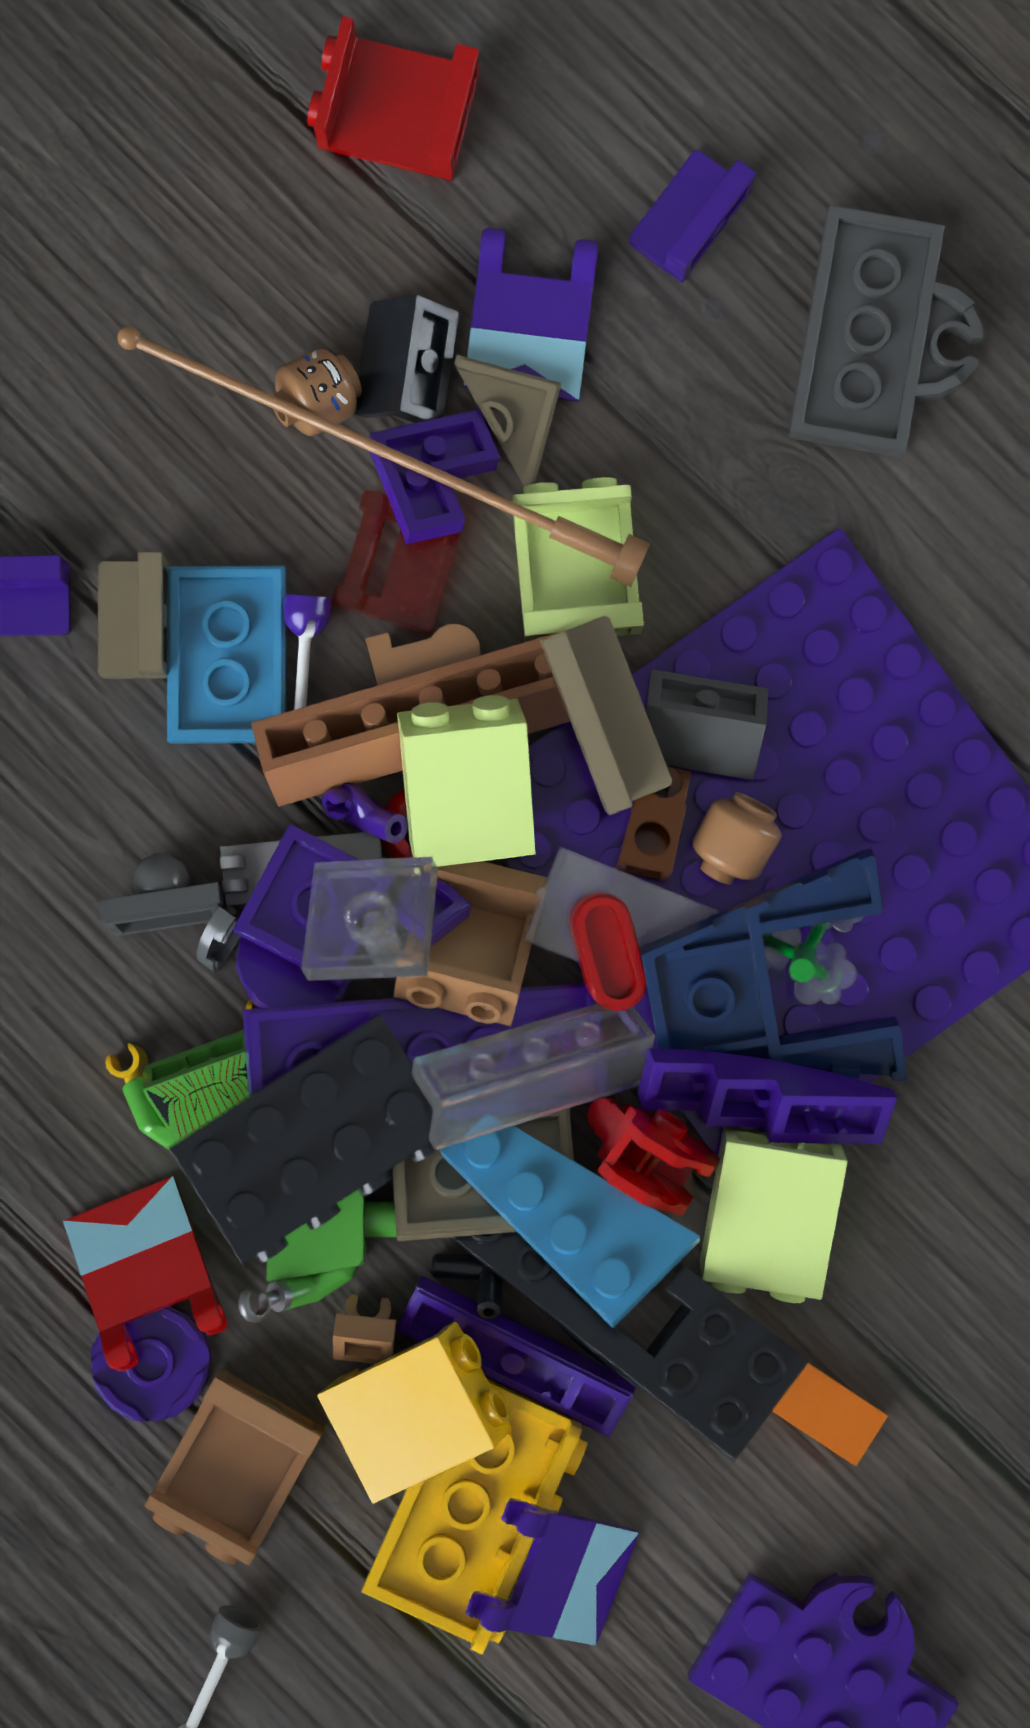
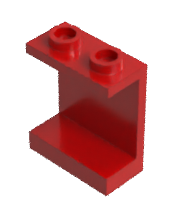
M342 16L337 36L328 35L325 42L321 68L328 73L323 92L314 90L308 110L307 125L314 127L318 149L452 181L480 73L479 49L456 44L453 59L448 60L358 38L356 36L354 19Z

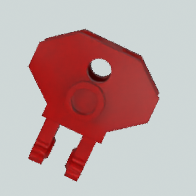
M601 1096L593 1103H590L591 1106L586 1116L588 1118L587 1123L591 1125L590 1128L594 1129V1133L604 1142V1145L597 1154L603 1160L597 1171L610 1185L644 1206L682 1216L693 1199V1196L684 1188V1183L694 1169L700 1175L710 1177L720 1158L706 1144L688 1134V1128L681 1120L663 1109H658L653 1114L630 1104L618 1105L619 1102L614 1101V1099Z

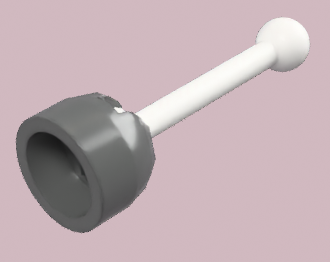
M223 1605L219 1608L210 1631L212 1647L217 1651L218 1655L186 1724H182L178 1728L198 1727L228 1660L242 1658L255 1646L263 1629V1624L250 1612L231 1605Z

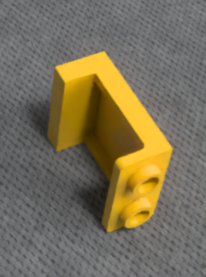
M457 1322L445 1326L436 1335L362 1371L356 1368L338 1377L317 1395L372 1504L495 1448L511 1430L507 1403L498 1390L491 1388L481 1368V1355L476 1343L469 1335L463 1334Z

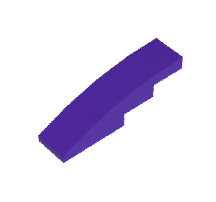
M650 1047L637 1093L642 1110L700 1111L705 1126L763 1127L769 1143L882 1144L897 1099L892 1089L829 1071L772 1059L728 1053Z

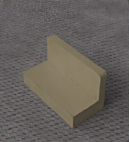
M138 552V561H102L98 565V674L104 679L167 678V566H170V562L162 552Z

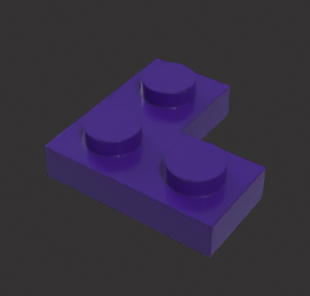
M480 409L372 432L369 436L372 440L458 478L494 471L500 459ZM370 452L406 545L462 532L466 519L453 488Z

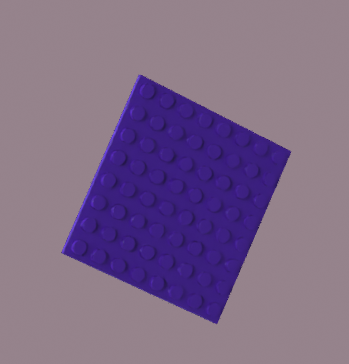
M838 528L632 674L644 709L646 708L648 685L652 669L769 689L766 728L753 780L678 768L691 771L685 801L687 807L673 871L667 883L615 871L631 807L611 815L605 811L571 721L559 725L528 747L536 855L503 859L509 868L548 878L540 911L579 966L569 929V914L575 902L585 894L602 891L622 900L630 911L639 946L641 947L841 859L871 848L875 855L883 913L829 922L816 948V960L831 973L830 981L823 982L815 975L807 982L796 981L790 974L792 959L764 945L778 1036L896 1016L900 1025L905 1059L1030 969V789L841 528ZM735 792H740L765 804L777 814L774 823H776L781 831V840L758 878L742 880L735 877L732 884L727 885L715 880L700 869L704 859L694 850L692 839L714 800L722 797L732 798ZM813 925L768 934L796 946L806 941ZM646 990L643 998L635 1006L622 1011L611 1010L645 1059L649 1047L658 1048L648 990ZM860 1074V1078L854 1079L871 1083L881 1075ZM683 1111L705 1144L718 1156L723 1126H705L700 1111ZM735 1127L765 1132L763 1127Z

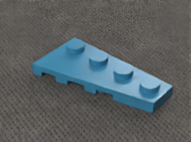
M483 1109L440 1150L442 1156L612 1328L700 1242V1236L652 1207L644 1206L610 1185L608 1181L486 1109Z

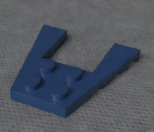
M872 849L862 850L641 946L640 950L658 1048L713 1051L772 1059L829 1071L851 1078H860V1074L891 1076L893 1081L907 1080L900 1025L896 1016L778 1036L762 934L883 913L875 855Z

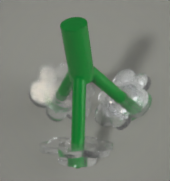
M863 917L813 925L806 941L801 943V933L798 928L762 934L767 969L770 967L776 970L783 969L790 958L792 960L788 968V975L796 982L794 994L801 1003L812 1005L820 999L829 1005L837 1003L841 998V989H847L855 982L857 971L850 961L845 960L846 950L841 944L831 943L826 947L820 940L826 929L834 927L840 932H848L853 924L861 921Z

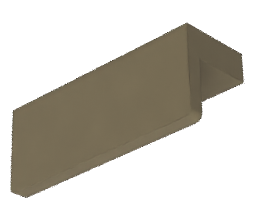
M602 616L541 640L542 649L605 811L609 815L632 807L631 801L669 787L672 779L610 618Z

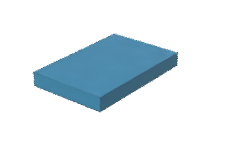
M167 566L168 743H256L251 722L287 712V625L283 615L284 595H287V569L285 566Z

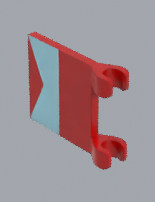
M174 1176L63 1220L100 1332L103 1353L107 1365L111 1369L124 1372L134 1368L139 1363L138 1353L125 1324L190 1298L198 1329L207 1335H214L228 1328L226 1314L212 1284L182 1194Z

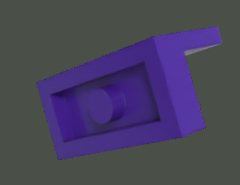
M693 151L631 233L629 244L683 283L751 193L756 172L738 159L730 170L727 171L701 151Z
M60 555L0 557V637L68 635L71 632L70 565Z

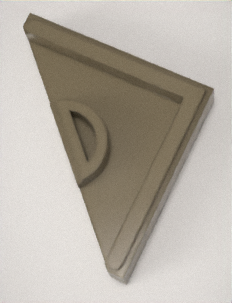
M456 355L455 367L523 486L535 484L560 393L561 383Z

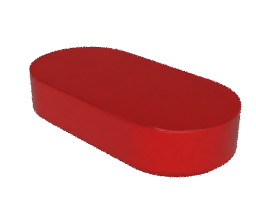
M595 891L585 894L575 902L570 911L569 929L587 991L598 1004L606 1009L613 1011L627 1010L635 1006L643 998L647 990L641 950L630 911L622 900L610 893Z

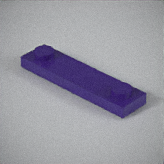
M421 1276L396 1326L397 1332L420 1343L436 1335L445 1326L457 1322L463 1334L469 1335L476 1343L481 1355V1368L485 1376L607 1437L611 1435L635 1391V1387L613 1370L501 1314L493 1319L482 1318L477 1313V1302L425 1276Z

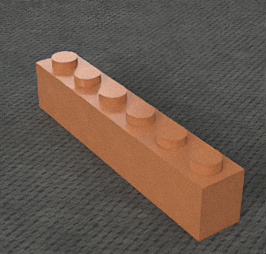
M556 634L251 722L262 770L278 807L324 794L331 788L342 787L343 783L359 784L403 771L397 712L412 711L419 704L438 702L447 706L473 704L474 700L483 696L499 695L508 699L518 698L527 722V734L570 722L540 643L541 640Z

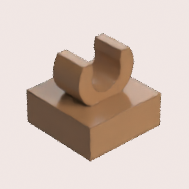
M351 1294L348 1297L345 1305V1314L336 1313L333 1359L376 1364L394 1355L396 1320H391V1303L389 1298L381 1299L380 1311L375 1317H365L358 1314V1295Z

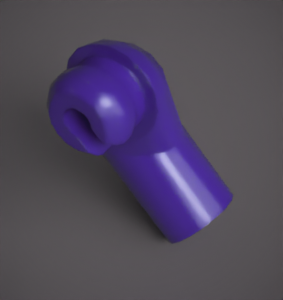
M343 783L342 787L331 788L324 793L322 799L323 809L331 819H344L352 828L390 843H398L405 837L408 828L407 819L398 813L381 807L357 784Z

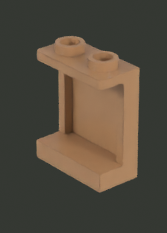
M484 861L427 868L425 878L439 879L450 885L471 904L470 915L428 949L410 934L405 953L399 964L394 997L408 1000L410 1003L421 1008H440L468 1015L471 1019L480 1023L489 1024L496 1022L511 1026L548 878Z
M222 1368L212 1381L201 1406L144 1506L154 1512L153 1520L167 1531L177 1535H184L188 1531L206 1541L205 1549L217 1559L231 1565H236L238 1560L250 1565L306 1461L318 1443L325 1425Z

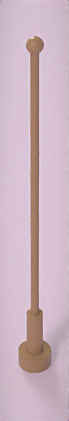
M125 326L118 332V343L125 350L138 348L551 532L549 538L614 566L609 578L632 587L651 544L647 541L628 534L625 543L621 544L561 516H558L555 521L141 337L140 332L135 327Z

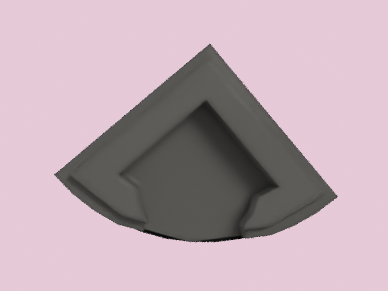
M220 906L208 922L199 941L196 954L197 960L215 973L217 971L220 972L239 945L241 938L240 935L233 932L239 917Z

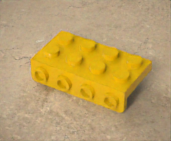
M488 1378L487 1380L491 1388L498 1390L507 1403L511 1430L495 1448L406 1489L361 1590L362 1593L470 1642L471 1650L481 1655L484 1653L489 1640L499 1644L505 1631H488L480 1625L481 1619L469 1617L465 1612L473 1592L481 1591L508 1600L514 1584L518 1582L534 1538L525 1537L517 1531V1526L506 1524L501 1520L508 1500L516 1498L559 1512L563 1497L555 1494L564 1472L574 1476L588 1444L587 1441L580 1439L582 1432L580 1422Z

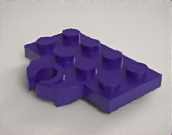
M749 1572L688 1672L689 1682L765 1728H945L959 1706L955 1696L909 1669L915 1652L914 1628L901 1599L894 1591L885 1598L886 1612L878 1624L867 1627L854 1621V1609L860 1602L871 1598L875 1588L873 1578L862 1575L838 1576L835 1573L815 1584L800 1603Z

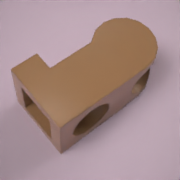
M460 624L445 625L439 628L429 639L394 648L392 647L388 632L365 638L377 685L480 656V644L475 633L468 627Z

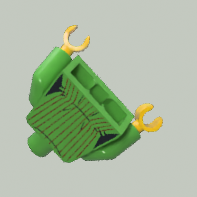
M251 999L248 1000L246 1009H254ZM244 1030L149 1065L145 1051L137 1045L127 1043L128 1049L133 1055V1064L126 1071L121 1069L120 1062L114 1054H109L105 1061L106 1069L110 1074L125 1080L126 1084L123 1086L122 1091L139 1130L168 1150V1146L248 1096Z

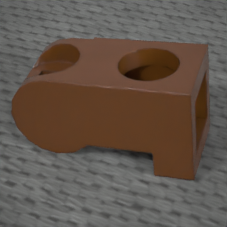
M667 766L672 779L671 785L633 800L615 871L667 883L673 871L687 807L685 801L691 771Z

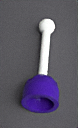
M284 595L283 615L285 624L299 637L294 710L306 707L311 638L320 634L327 627L331 612V598Z

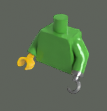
M356 1190L337 1203L341 1211L328 1222L312 1230L305 1223L285 1236L289 1242L288 1246L267 1260V1281L275 1282L270 1283L267 1286L266 1292L260 1294L259 1308L255 1314L249 1306L251 1292L248 1290L243 1291L239 1298L241 1315L250 1322H260L268 1316L271 1309L275 1312H281L320 1301L351 1281L355 1276L357 1266L363 1265L367 1260V1238L396 1237L395 1202H367V1195L361 1196L360 1192Z

